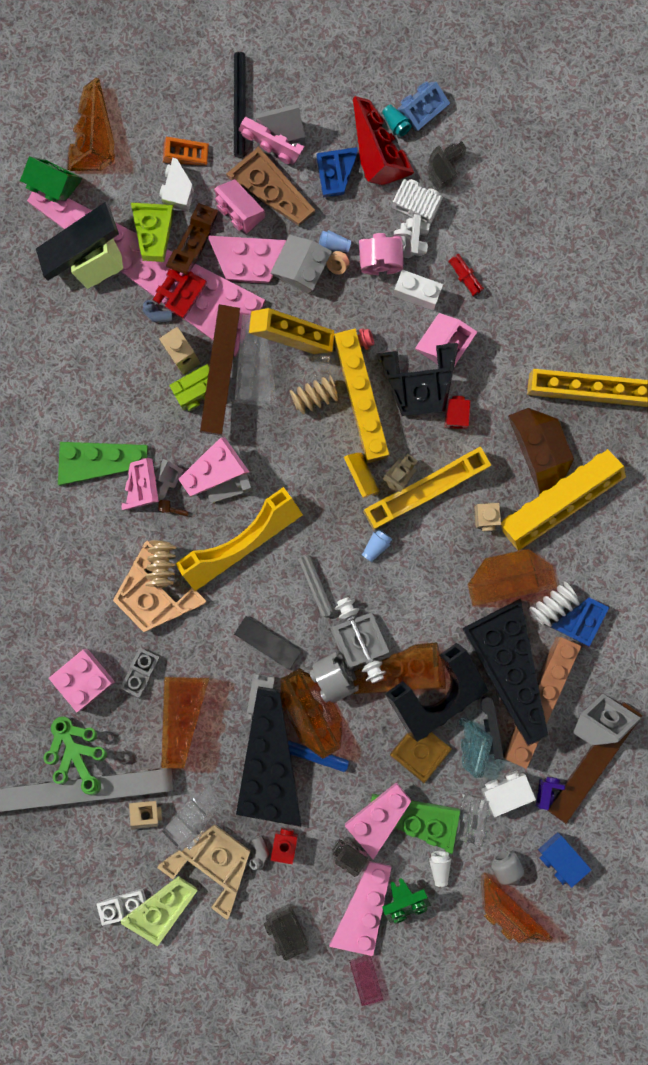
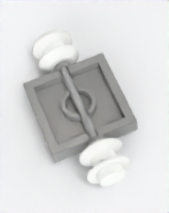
M347 597L338 601V606L335 607V610H340L342 613L339 619L346 620L347 622L333 626L331 632L347 669L365 663L367 665L364 666L362 672H367L369 675L366 681L371 680L372 684L384 679L383 675L387 672L381 671L380 666L382 662L374 661V659L387 655L389 650L372 612L355 618L359 608H353L352 604L355 602V599L350 600Z

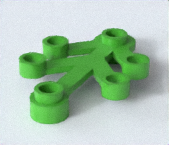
M67 717L56 718L51 725L54 739L50 751L44 754V762L49 765L58 763V752L62 741L66 749L59 770L53 774V781L60 785L68 781V771L73 760L82 779V791L91 796L96 795L101 789V782L90 775L81 754L90 756L97 761H103L107 757V751L102 747L92 748L77 744L71 735L83 737L84 740L93 742L97 739V731L90 727L86 729L75 727ZM64 724V729L59 731V726ZM92 731L93 735L88 739L87 733ZM102 750V756L97 758L96 753ZM53 754L54 759L53 761L49 762V756ZM62 773L63 779L58 781V776ZM91 781L92 787L87 789L86 785Z

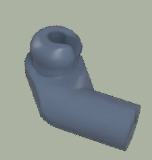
M151 300L143 303V312L152 322L173 321L171 311H160Z

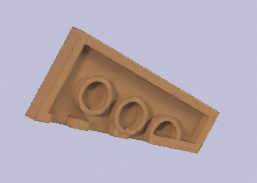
M259 146L226 173L230 180L235 179L246 191L297 226H300L315 213V209Z

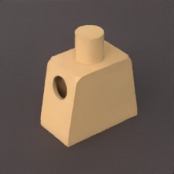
M178 327L159 338L182 375L201 364Z

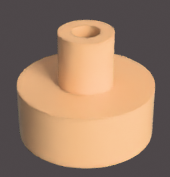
M334 251L329 256L326 264L332 273L340 275L349 267V259L345 253Z

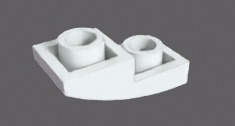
M136 890L98 902L96 905L102 926L119 922L146 901L144 890Z

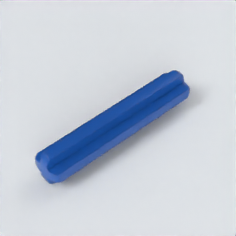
M288 741L291 755L342 772L347 771L348 760Z

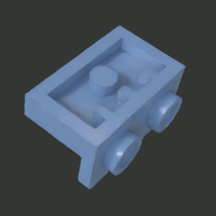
M426 81L417 88L418 92L413 96L409 95L400 102L402 105L397 110L404 113L410 119V124L415 131L422 128L450 104L437 82L428 83Z

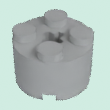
M339 651L315 662L313 669L309 671L312 680L318 683L321 688L320 694L326 703L329 701L335 703L359 690L358 685L354 686L353 681L357 678L353 669H347L344 659L338 656L341 654Z

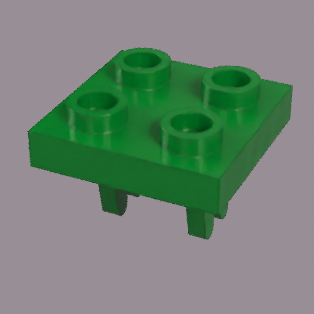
M402 878L399 879V887L394 882H391L394 902L382 906L384 914L390 923H401L407 919L406 916L415 913V915L422 914L428 910L427 907L431 906L424 889L412 894Z

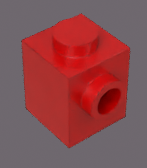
M452 396V399L447 400L444 428L464 430L468 428L470 400H465L464 396Z
M281 828V831L276 830L270 861L293 865L298 834H295L293 829Z

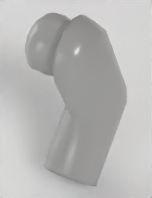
M262 835L252 839L256 849L249 862L252 870L263 868L269 856V851Z

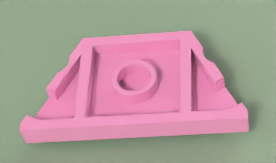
M209 236V242L225 279L233 282L269 284L274 277L270 272L286 240Z

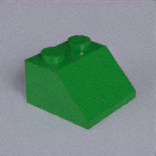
M29 156L20 178L21 182L27 184L26 189L35 193L41 191L46 194V199L56 203L58 200L66 201L82 180V177L46 159Z

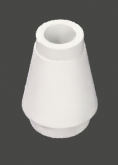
M446 851L432 852L429 862L435 886H447L451 865L449 853Z

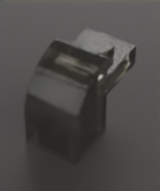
M463 142L457 145L455 143L445 148L444 152L440 145L432 151L427 174L436 191H440L455 182L457 172L453 168L452 163L465 156L467 148Z

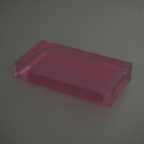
M365 955L349 960L361 1005L365 1006L382 1001L383 996L372 957Z

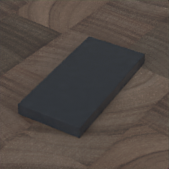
M106 202L36 248L42 274L47 281L119 235L110 206Z

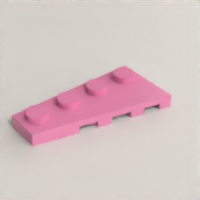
M369 861L329 947L373 956L383 911L382 906H384L391 872L390 865Z

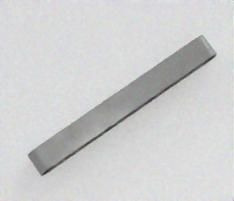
M172 767L93 776L100 780L101 789L99 793L92 796L82 791L81 777L70 778L63 785L57 784L54 781L3 786L0 787V812L174 790ZM91 781L87 783V789L92 787Z

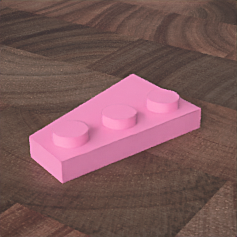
M247 117L243 119L239 127L243 137L250 141L255 140L263 150L269 153L272 151L285 164L290 163L294 165L304 146L298 143L296 147L289 144L288 139L281 134L279 136L271 135V131L267 127Z
M396 782L345 823L347 830L373 860L411 803V799Z

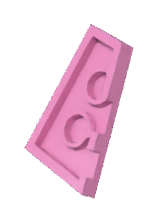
M224 437L213 444L179 478V481L190 496H195L221 483L247 474L249 471Z

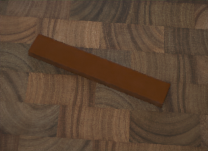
M218 305L200 433L222 436L240 308Z
M622 702L621 706L625 707L635 715L639 716L641 719L642 715L631 708L625 702ZM634 727L616 743L592 745L564 784L566 785L565 790L559 791L553 800V804L549 805V810L547 811L566 824Z

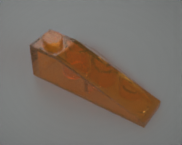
M438 643L415 644L408 647V649L394 653L390 657L381 660L380 670L387 673L383 675L384 679L372 684L371 680L366 681L369 675L367 672H362L363 668L354 671L357 678L353 681L354 686H359V690L354 692V694L387 693L402 681L413 691L446 689L445 667L439 657L441 653Z

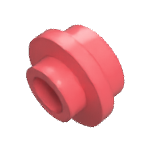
M362 328L359 330L360 334H357L360 347L364 346L368 350L370 346L374 345V338L370 329L365 330Z

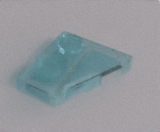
M467 717L460 718L459 725L464 726L465 736L464 739H461L463 768L475 778H482L493 737Z

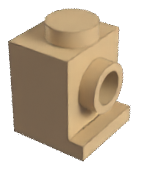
M156 801L129 803L131 830L158 827V821L162 820L161 807H157ZM143 813H149L150 818L143 820L141 816Z

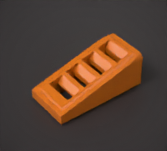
M166 136L163 162L171 164L172 159L176 158L180 164L207 166L209 144ZM171 147H175L174 154L171 153ZM180 148H184L183 155H179ZM189 148H192V157L188 156ZM197 149H201V158H197Z

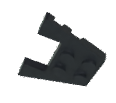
M458 343L436 345L438 369L400 373L398 351L377 353V358L383 365L384 375L391 384L392 394L402 416L445 412Z

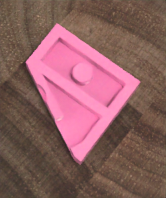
M145 458L130 463L129 478L125 490L128 491L126 503H122V510H130L159 502L152 458Z

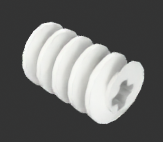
M564 581V587L559 585L557 586V592L553 590L550 592L551 598L548 596L543 597L544 604L538 601L536 603L537 609L534 607L529 609L541 625L546 624L551 627V618L558 622V613L566 616L564 608L572 611V602L577 606L580 604L574 590Z

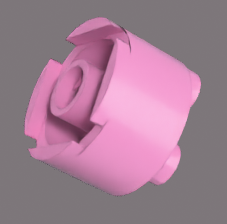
M385 233L373 234L371 239L359 240L362 273L379 275V272L387 271L388 275L403 270L402 237H386Z

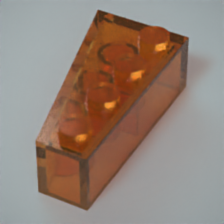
M164 676L161 768L185 767L209 677Z

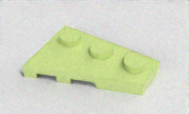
M178 876L121 919V924L158 946L196 894L197 888Z

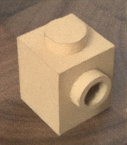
M499 503L477 504L474 506L476 528H482V531H495V527L501 525Z

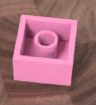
M88 649L80 651L49 677V680L76 712L85 709L116 683Z

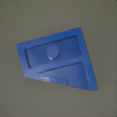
M357 147L316 153L323 198L344 195L358 153Z
M589 597L579 606L568 612L566 616L560 618L558 622L553 623L550 628L590 647L609 607Z

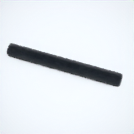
M235 52L234 156L245 157V137L242 136L239 127L246 117V57L244 52Z

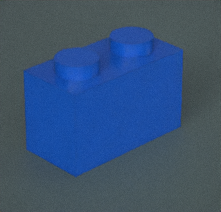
M558 832L538 849L542 854L539 858L548 868L552 865L557 871L554 876L562 885L567 883L572 888L591 871L590 867Z

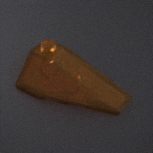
M95 77L83 87L78 108L81 117L73 129L77 136L75 144H70L68 150L67 170L102 171L111 165L115 159V143L100 79Z

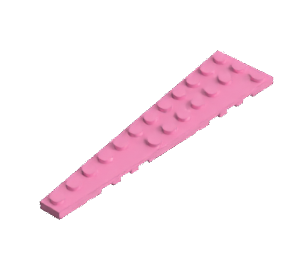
M41 191L38 193L31 192L27 200L30 205L63 229H66L92 211L69 198L66 201L58 200L57 203L45 198L46 194ZM116 223L119 235L113 239L122 255L123 269L120 272L154 297L158 286H161L167 278L166 274L170 268H167L166 264L172 251L166 250L164 262L143 261L137 233ZM195 264L191 272L206 280L207 285L184 320L213 340L218 305L240 308L233 356L236 358L249 334L251 311L262 309L266 301ZM174 282L169 291L173 293L179 283ZM164 298L161 303L165 305L168 299Z

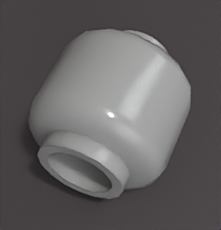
M507 850L497 853L493 858L491 867L498 882L509 886L518 884L524 874V868L518 855Z

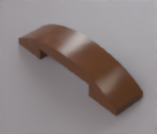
M200 203L197 204L190 218L189 227L178 248L173 250L166 264L167 268L186 275L191 271L209 238L218 215L217 209Z

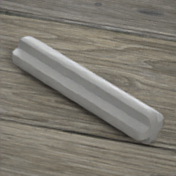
M304 555L299 558L303 572L323 617L329 616L333 613L310 556Z

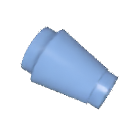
M328 230L327 232H321L319 244L332 252L348 253L351 240Z
M378 529L376 532H373L362 555L370 562H373L391 545L390 542L393 539Z

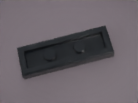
M245 616L234 635L290 670L301 653L300 650Z

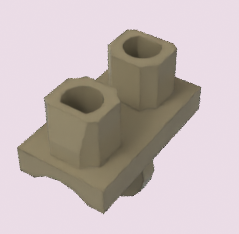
M409 454L404 459L399 457L386 473L383 480L386 481L390 489L401 492L417 471L414 466L418 461Z

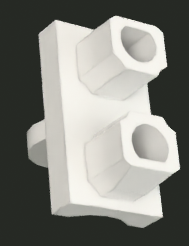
M414 214L413 218L407 219L406 223H401V228L394 231V236L402 237L404 258H410L414 255L422 256L427 253L428 244L427 242L419 241V235L425 236L428 234L430 223L421 220V215Z

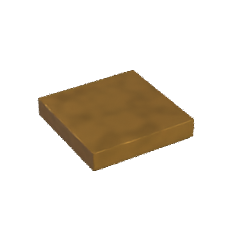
M407 732L390 753V756L425 783L452 748L432 732L418 742Z

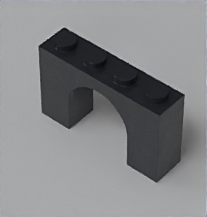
M458 643L439 655L450 675L451 681L448 693L440 702L429 706L421 705L413 690L403 681L385 693L406 731L416 742L426 738L429 733L444 725L447 720L462 712L465 707L480 699L483 694L489 691L469 653Z

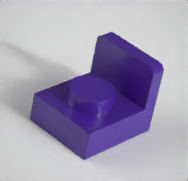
M547 776L546 780L540 779L535 806L539 809L549 810V805H552L554 800L552 788L565 790L566 785L560 783L559 778Z

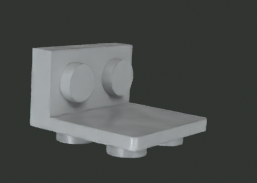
M232 447L243 462L239 447ZM244 474L207 490L210 502L215 503L250 492L252 488L248 475Z

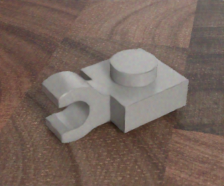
M163 459L155 474V480L158 481L156 483L157 494L161 500L165 498L169 487L175 488L184 470Z

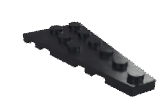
M520 598L462 629L526 745L530 746L548 737V731Z
M258 686L236 815L301 827L302 821L288 744L281 691Z

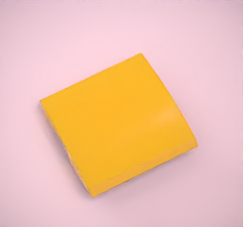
M353 453L345 456L344 459L362 497L366 498L380 493L363 454Z

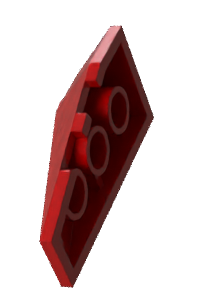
M355 96L353 98L360 161L365 178L370 183L385 185L411 176L414 171L403 149L398 151L393 143L396 138L382 127L384 120L372 102Z

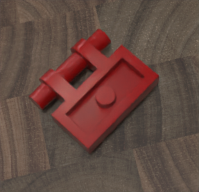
M169 269L166 274L167 278L161 286H158L156 295L152 300L160 304L164 298L168 299L165 308L185 319L207 285V281L191 271L183 277L180 275V272ZM174 282L179 283L173 293L169 291Z

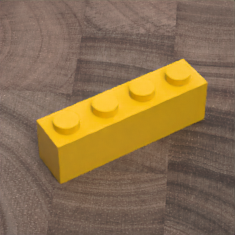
M271 308L251 311L249 334L311 354L328 353L333 350L334 330Z

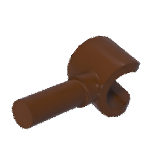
M160 500L158 502V510L161 513H175L186 517L188 515V511L171 508L170 500Z

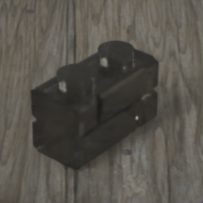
M348 837L343 838V840L338 839L332 848L335 864L342 869L346 868V871L354 877L359 875L368 861L367 852L359 844L355 845V842Z
M291 904L266 915L267 922L264 923L267 934L269 936L273 935L276 941L273 946L278 957L282 955L284 961H287L309 950V943Z

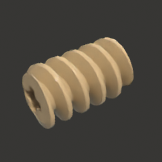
M329 375V382L325 377H322L321 385L314 380L313 388L308 383L305 384V391L300 386L297 387V394L289 390L296 410H300L302 414H305V407L313 411L314 403L321 408L322 400L327 405L330 404L329 397H332L335 402L338 401V393L331 375Z
M149 541L154 546L148 549V552L153 555L149 556L147 560L153 564L147 565V570L152 573L146 574V578L151 580V582L146 583L145 586L165 588L168 585L174 584L173 581L168 579L174 573L168 569L175 567V564L169 562V559L176 558V555L170 553V551L177 549V547L166 541Z

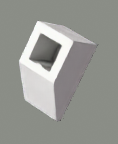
M173 158L171 165H167L165 177H167L166 184L161 186L159 196L163 204L173 205L175 209L189 212L194 189L179 161Z

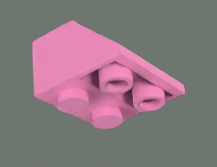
M235 179L221 184L214 189L215 201L218 203L217 208L224 216L228 214L233 219L231 223L238 231L243 230L247 234L265 218L263 208Z
M439 313L415 347V350L438 364L436 345L458 343L455 367L475 338L477 331L459 319Z

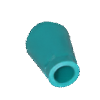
M391 104L383 109L382 114L394 135L403 137L410 131L412 125L409 118Z

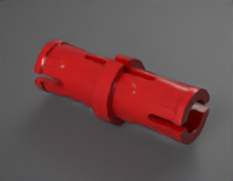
M457 254L456 257H452L448 261L458 274V280L460 282L463 281L473 297L477 295L476 293L479 294L484 290V287L474 276V270L472 268L469 269L460 254Z

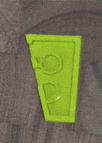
M131 203L142 260L164 262L174 214L173 205Z

